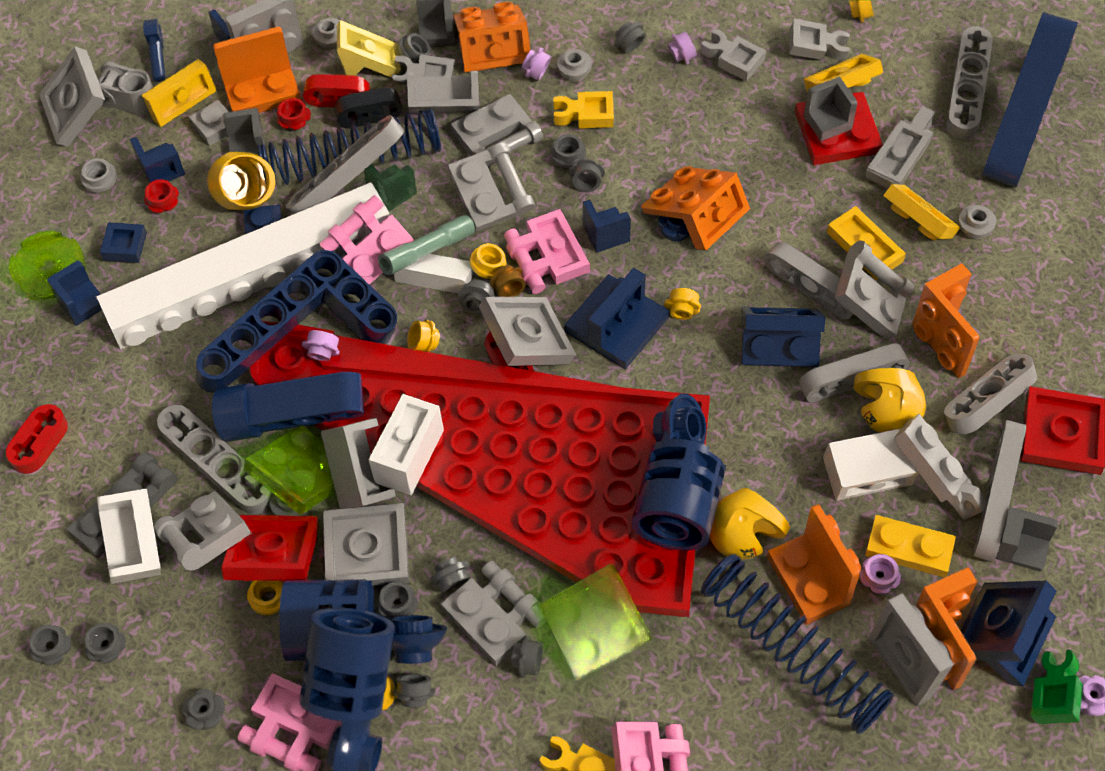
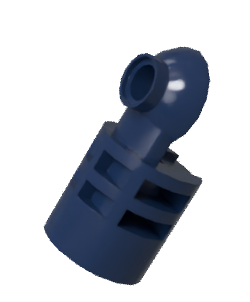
M689 394L677 395L668 403L665 410L658 412L653 419V434L657 442L653 444L649 452L632 518V528L639 536L658 546L673 550H695L703 548L708 544L726 470V465L709 451L710 447L704 445L707 429L705 417L696 399Z
M367 579L285 581L282 587L279 611L280 644L284 660L306 661L310 622L314 612L329 609L331 604L330 608H351L375 613L372 581H367ZM406 615L393 618L392 623L395 626L391 650H394L395 662L402 664L430 662L432 660V649L442 641L447 632V627L433 623L432 617L426 615Z
M329 608L318 610L311 616L299 703L303 709L311 714L326 719L342 721V725L338 726L334 731L329 745L327 764L332 768V771H376L382 751V738L372 735L370 733L371 720L378 717L382 712L395 626L389 619L364 610Z

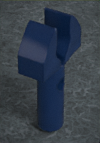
M158 18L144 20L143 29L149 49L152 80L161 82L166 78L162 51L164 49V40L161 26L158 25Z

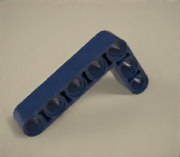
M1042 13L985 164L982 177L1017 188L1059 73H1061L1078 22L1049 13Z
M329 250L318 251L200 352L196 360V382L201 389L210 393H214L218 388L228 387L322 303L334 312L362 340L382 344L388 343L393 336L398 319L397 313L393 306L338 254ZM327 269L333 275L331 277H322L316 271ZM294 292L302 293L307 299L295 301L289 297V294ZM352 294L358 297L360 301L358 303H349L342 296ZM273 316L278 319L279 323L271 326L266 325L261 321V318ZM381 320L387 327L385 329H377L370 324V321ZM238 340H244L249 342L252 347L247 350H239L232 344ZM214 364L220 366L224 371L219 375H209L204 371V368Z

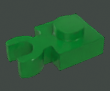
M1071 649L1066 650L1065 661L1060 665H1056V659L1050 651H1045L1042 656V665L1047 671V677L1035 678L1031 717L1037 724L1077 723L1080 720L1083 684L1076 675L1079 670V660Z

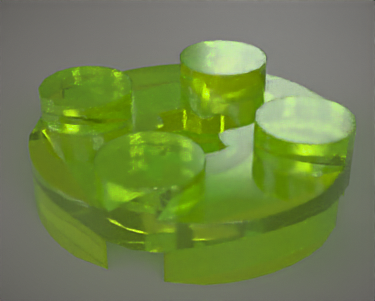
M43 231L25 238L20 243L22 248L17 252L16 256L12 253L8 266L9 273L16 287L28 299L37 301L55 298L47 281L49 277L77 260L83 264L86 270V259L79 243L74 238L63 237L61 232ZM47 260H51L55 264L50 269H40L44 267V262Z

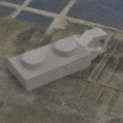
M922 106L912 122L900 119L868 166L865 177L886 188H889L891 184L903 185L931 142L934 132L930 131L929 128L932 125L931 121L935 111Z
M920 414L910 418L895 435L894 441L941 502L949 501L963 520L982 512L987 505L984 496L978 487L972 485L970 479L963 472L959 461L950 455L938 439L934 428L928 425Z

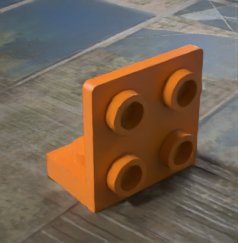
M500 2L494 4L493 9L480 10L479 7H468L461 9L460 14L453 15L459 35L465 72L524 63L531 49L527 21L519 5H513L512 2Z
M281 27L262 30L213 45L232 112L258 108L259 113L278 108L279 104L288 98H298L301 100L300 92L290 66Z
M686 166L677 170L673 175L674 177L663 187L656 189L651 194V197L641 205L642 211L645 214L683 219L695 249L705 251L750 210L736 172L693 168L692 166Z
M962 263L925 283L912 323L917 337L923 342H928L937 353L941 365L947 370H952L958 378L966 375L980 339L978 333L959 313L960 305L967 294L966 289L972 275Z
M819 504L810 508L804 535L774 547L767 552L769 562L800 616L806 615L804 621L806 625L850 606L861 571L860 562L852 549H846L839 538L840 531L835 519L830 514L826 515Z
M969 567L925 586L916 604L924 618L926 627L936 640L941 641L946 646L950 654V660L954 665L943 681L947 680L952 690L961 687L976 660L975 654L956 625V622L962 618L961 613L970 602V596L978 582Z

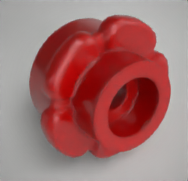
M288 98L278 106L277 122L284 129L299 130L305 127L306 121L310 120L311 112L309 108H306L302 100Z
M155 180L145 189L144 203L154 213L170 211L178 204V189L167 180Z

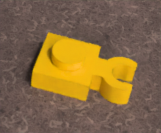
M612 91L578 92V100H571L565 96L553 98L554 110H564L563 112H554L555 125L564 126L572 121H578L579 128L614 127Z
M552 736L550 746L558 749L562 756L555 761L549 760L544 756H541L539 760L540 766L545 771H616L614 758L584 743L576 754L570 751V747L564 739Z

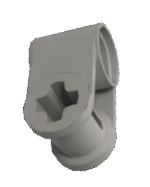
M104 62L100 69L101 75L98 78L105 98L102 106L135 115L149 114L150 112L142 97L144 93L153 88L148 74L142 70L120 66L114 62Z

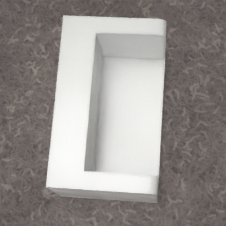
M402 394L369 458L373 478L377 484L412 495L444 431L438 405Z
M900 429L828 444L823 460L836 501L913 485L919 472L894 441V437Z
M147 489L97 497L111 584L161 575Z

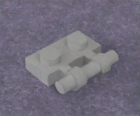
M490 561L481 571L490 580L487 586L482 589L471 578L441 603V608L483 654L497 666L513 652L515 643L522 644V641L527 636L519 627L524 621L528 619L538 629L546 623L548 616L539 608L540 602L532 594L526 595L514 583L516 578L507 569L502 570L494 561ZM502 594L515 606L508 614L495 602Z

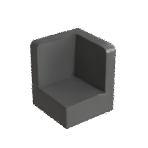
M416 0L419 32L429 43L430 48L455 46L451 0Z
M841 77L834 78L808 89L804 118L820 141L852 130L857 100Z
M258 108L223 114L230 152H246L259 156L257 145L263 143L266 149L265 134Z
M1009 507L996 559L1032 570L1042 571L1045 567L1050 540L1057 529L1058 520Z

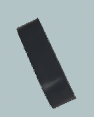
M379 88L343 96L336 101L334 109L339 125L349 129L352 124L359 127L364 126L366 121L374 124L378 123L379 118L383 119L390 115L399 117L402 113L400 96L395 89Z

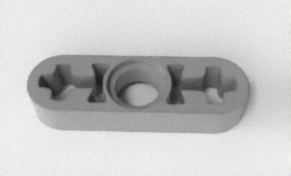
M777 242L765 254L764 262L772 273L841 319H850L853 316L851 311L835 299L840 277L785 242Z
M889 344L812 369L800 378L799 385L808 402H817L854 390V378L860 372L877 368H899L906 370L910 362L900 344Z
M1014 354L1004 358L949 402L944 409V414L950 431L956 434H968L978 430L1026 391L1029 386H1032L1037 380L1032 357L1026 354ZM990 392H997L993 395L983 396Z

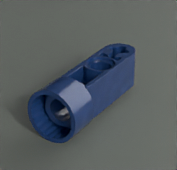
M338 372L258 386L247 383L218 388L215 390L212 398V415L215 428L223 441L231 442L257 438L263 432L361 417L364 415L361 374L356 372Z

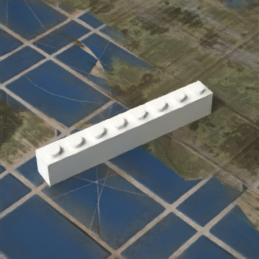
M372 182L96 296L120 349L139 345L147 338L158 333L175 330L184 322L198 316L210 315L217 308L234 301H243L251 294L267 287L277 286L314 253L323 250L319 244L329 235L327 231L335 224L340 226L354 213L352 209L360 202L364 204L373 195L377 196L383 203ZM385 205L374 214L379 223L390 215ZM363 224L349 238L356 245L370 231ZM340 247L333 251L340 257L346 254Z

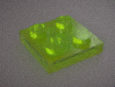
M304 426L293 429L245 458L243 470L299 515L304 514L336 492L324 443Z
M612 564L605 566L539 604L577 680L591 675L653 640L616 568Z

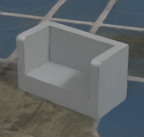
M471 71V75L416 77L414 72H407L409 114H418L420 110L425 112V109L429 108L433 110V113H469L479 110L478 71Z
M377 418L321 431L340 509L365 506L396 497L394 489L380 491L379 485L374 481L369 463L371 453L365 429L378 426Z

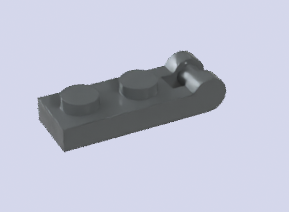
M144 452L135 459L132 468L102 496L144 489L139 484L148 477L151 480V484L145 489H147L151 508L174 486L177 476L168 468L161 469L157 465L158 460L148 452ZM96 501L67 528V531L96 558H99L105 552L98 503Z

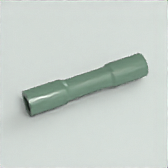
M462 215L439 226L437 230L410 243H404L379 255V267L384 274L392 275L444 246H451L473 235L475 232L474 223L469 216Z

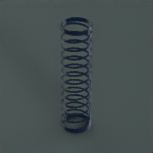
M431 108L425 109V112L420 110L418 113L419 134L412 116L409 113L405 114L406 139L404 133L401 138L409 159H411L412 155L408 118L414 130L421 155H425L421 114L428 129L433 151L435 153L441 152L437 123ZM393 115L392 117L399 123L397 117ZM367 121L364 123V134L367 132V127L369 130L372 128ZM353 124L350 128L351 144L355 143L354 131L357 139L360 138L358 129ZM340 127L337 128L339 155L342 154L340 134L346 149L349 148L345 134ZM324 130L323 132L326 165L315 135L310 134L313 170L304 144L299 136L296 137L299 172L287 140H282L286 178L272 142H269L270 164L274 175L273 155L283 182L286 185L289 184L288 152L298 181L302 182L301 147L311 177L314 178L317 175L314 144L323 169L330 164L327 139L334 159L338 157L328 131ZM263 143L261 145L258 144L259 156L269 163L265 145ZM395 143L390 147L394 161L397 162L398 153ZM384 153L378 157L382 165L385 162ZM262 168L265 183L267 184L266 174Z
M731 554L724 558L703 582L701 594L704 597L715 595L714 606L716 607L727 605L726 617L734 618L739 616L738 628L745 629L752 626L750 638L757 640L764 637L762 643L763 650L770 651L777 647L775 661L782 662L789 659L787 665L788 673H795L803 669L800 675V684H808L816 679L812 688L813 695L819 696L829 690L825 699L826 707H833L843 701L838 710V718L844 719L856 712L851 722V730L856 731V734H861L868 729L890 704L894 693L890 692V689L884 690L863 711L873 695L882 687V682H880L858 705L846 714L841 715L854 691L868 677L869 671H865L846 693L829 704L828 702L843 677L855 666L857 661L852 660L833 682L821 691L816 692L822 677L843 654L844 648L839 649L818 673L803 681L809 666L827 647L831 637H827L803 664L795 669H790L800 649L817 633L819 626H814L793 651L782 658H778L785 641L803 624L806 615L799 617L781 640L770 647H766L770 634L790 614L794 604H789L779 614L769 629L758 636H753L757 624L778 603L781 593H777L770 599L757 618L746 625H741L746 611L762 597L768 589L769 583L762 584L743 609L735 614H729L733 601L753 583L757 577V572L749 574L730 599L718 604L717 600L721 590L728 586L745 566V561H741V557H738L737 554ZM731 564V566H730L729 569L726 571V573L721 577V579L718 580V581L710 588V586L712 585V583L714 582V580L719 576V574H720L728 565Z

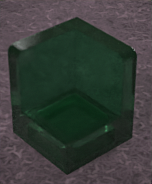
M372 164L364 169L366 184L372 182L388 212L417 194L414 170L409 165L399 169L394 164L381 173Z

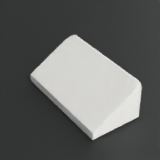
M428 254L418 259L414 264L394 273L395 282L459 294L462 286L471 281L474 271L470 266V261Z

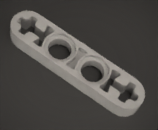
M972 26L963 31L958 48L946 121L947 131L958 139L972 138L976 134L981 121L993 39L988 30L979 26ZM973 41L979 42L978 52H971ZM963 66H976L980 72L976 74L968 73L963 69ZM969 91L975 94L977 98L966 100L960 97L958 93ZM962 112H968L967 125L960 124Z
M391 115L380 120L298 190L287 202L286 208L294 215L329 200L394 145L402 136L404 129Z
M172 405L161 411L158 415L157 426L163 438L238 507L249 514H259L270 507V498L273 492L267 479L189 409L182 405ZM173 420L178 423L182 421L188 434L184 437L177 427H170L169 423ZM202 440L212 442V448L206 454L195 455L192 453V447L195 443ZM233 463L239 467L238 472L231 478L225 479L217 475L218 470L224 464ZM246 481L247 486L255 492L260 490L262 496L259 499L255 497L248 498L246 490L242 486L243 482Z
M1006 420L1004 423L985 499L987 505L982 512L974 546L973 557L989 562H994L996 559L1026 431V425L1010 420Z

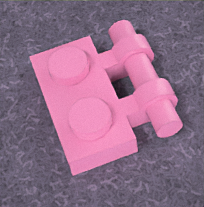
M375 195L364 204L360 202L352 209L354 213L340 226L335 224L328 230L329 235L319 244L323 250L334 251L340 247L346 253L341 258L368 284H371L383 273L378 264L379 255L404 243L414 241L392 214L379 223L374 214L384 205ZM364 224L370 232L355 245L349 237Z
M561 209L528 220L527 230L529 233L519 236L516 229H510L504 234L507 242L506 250L511 259L516 260L519 267L523 270L521 275L526 285H529L534 294L541 293L546 288L542 277L551 274L557 285L590 272V263ZM538 249L542 258L532 261L529 252Z
M272 673L251 709L253 715L262 719L263 722L258 730L244 725L239 732L238 741L251 746L250 751L264 757L268 754L283 761L284 767L291 771H318L321 760L309 755L308 752L313 743L328 750L334 731L338 726L342 725V721L326 719L303 709L299 703L302 686ZM279 728L297 735L292 746L275 739Z
M616 722L611 727L616 771H664L662 758L669 760L670 771H688L686 758L690 756L689 742L684 740L682 725L671 724L666 726V739L659 738L658 722Z

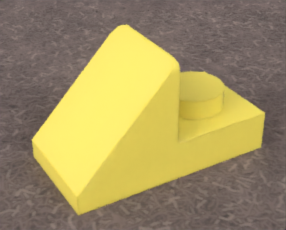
M341 20L338 22L337 52L346 75L356 76L363 67L391 78L393 74H398L401 71L400 65L395 64V57L400 56L397 43Z

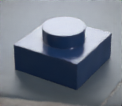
M280 204L244 210L245 234L282 220Z
M108 222L100 250L103 260L139 263L147 235L144 225Z

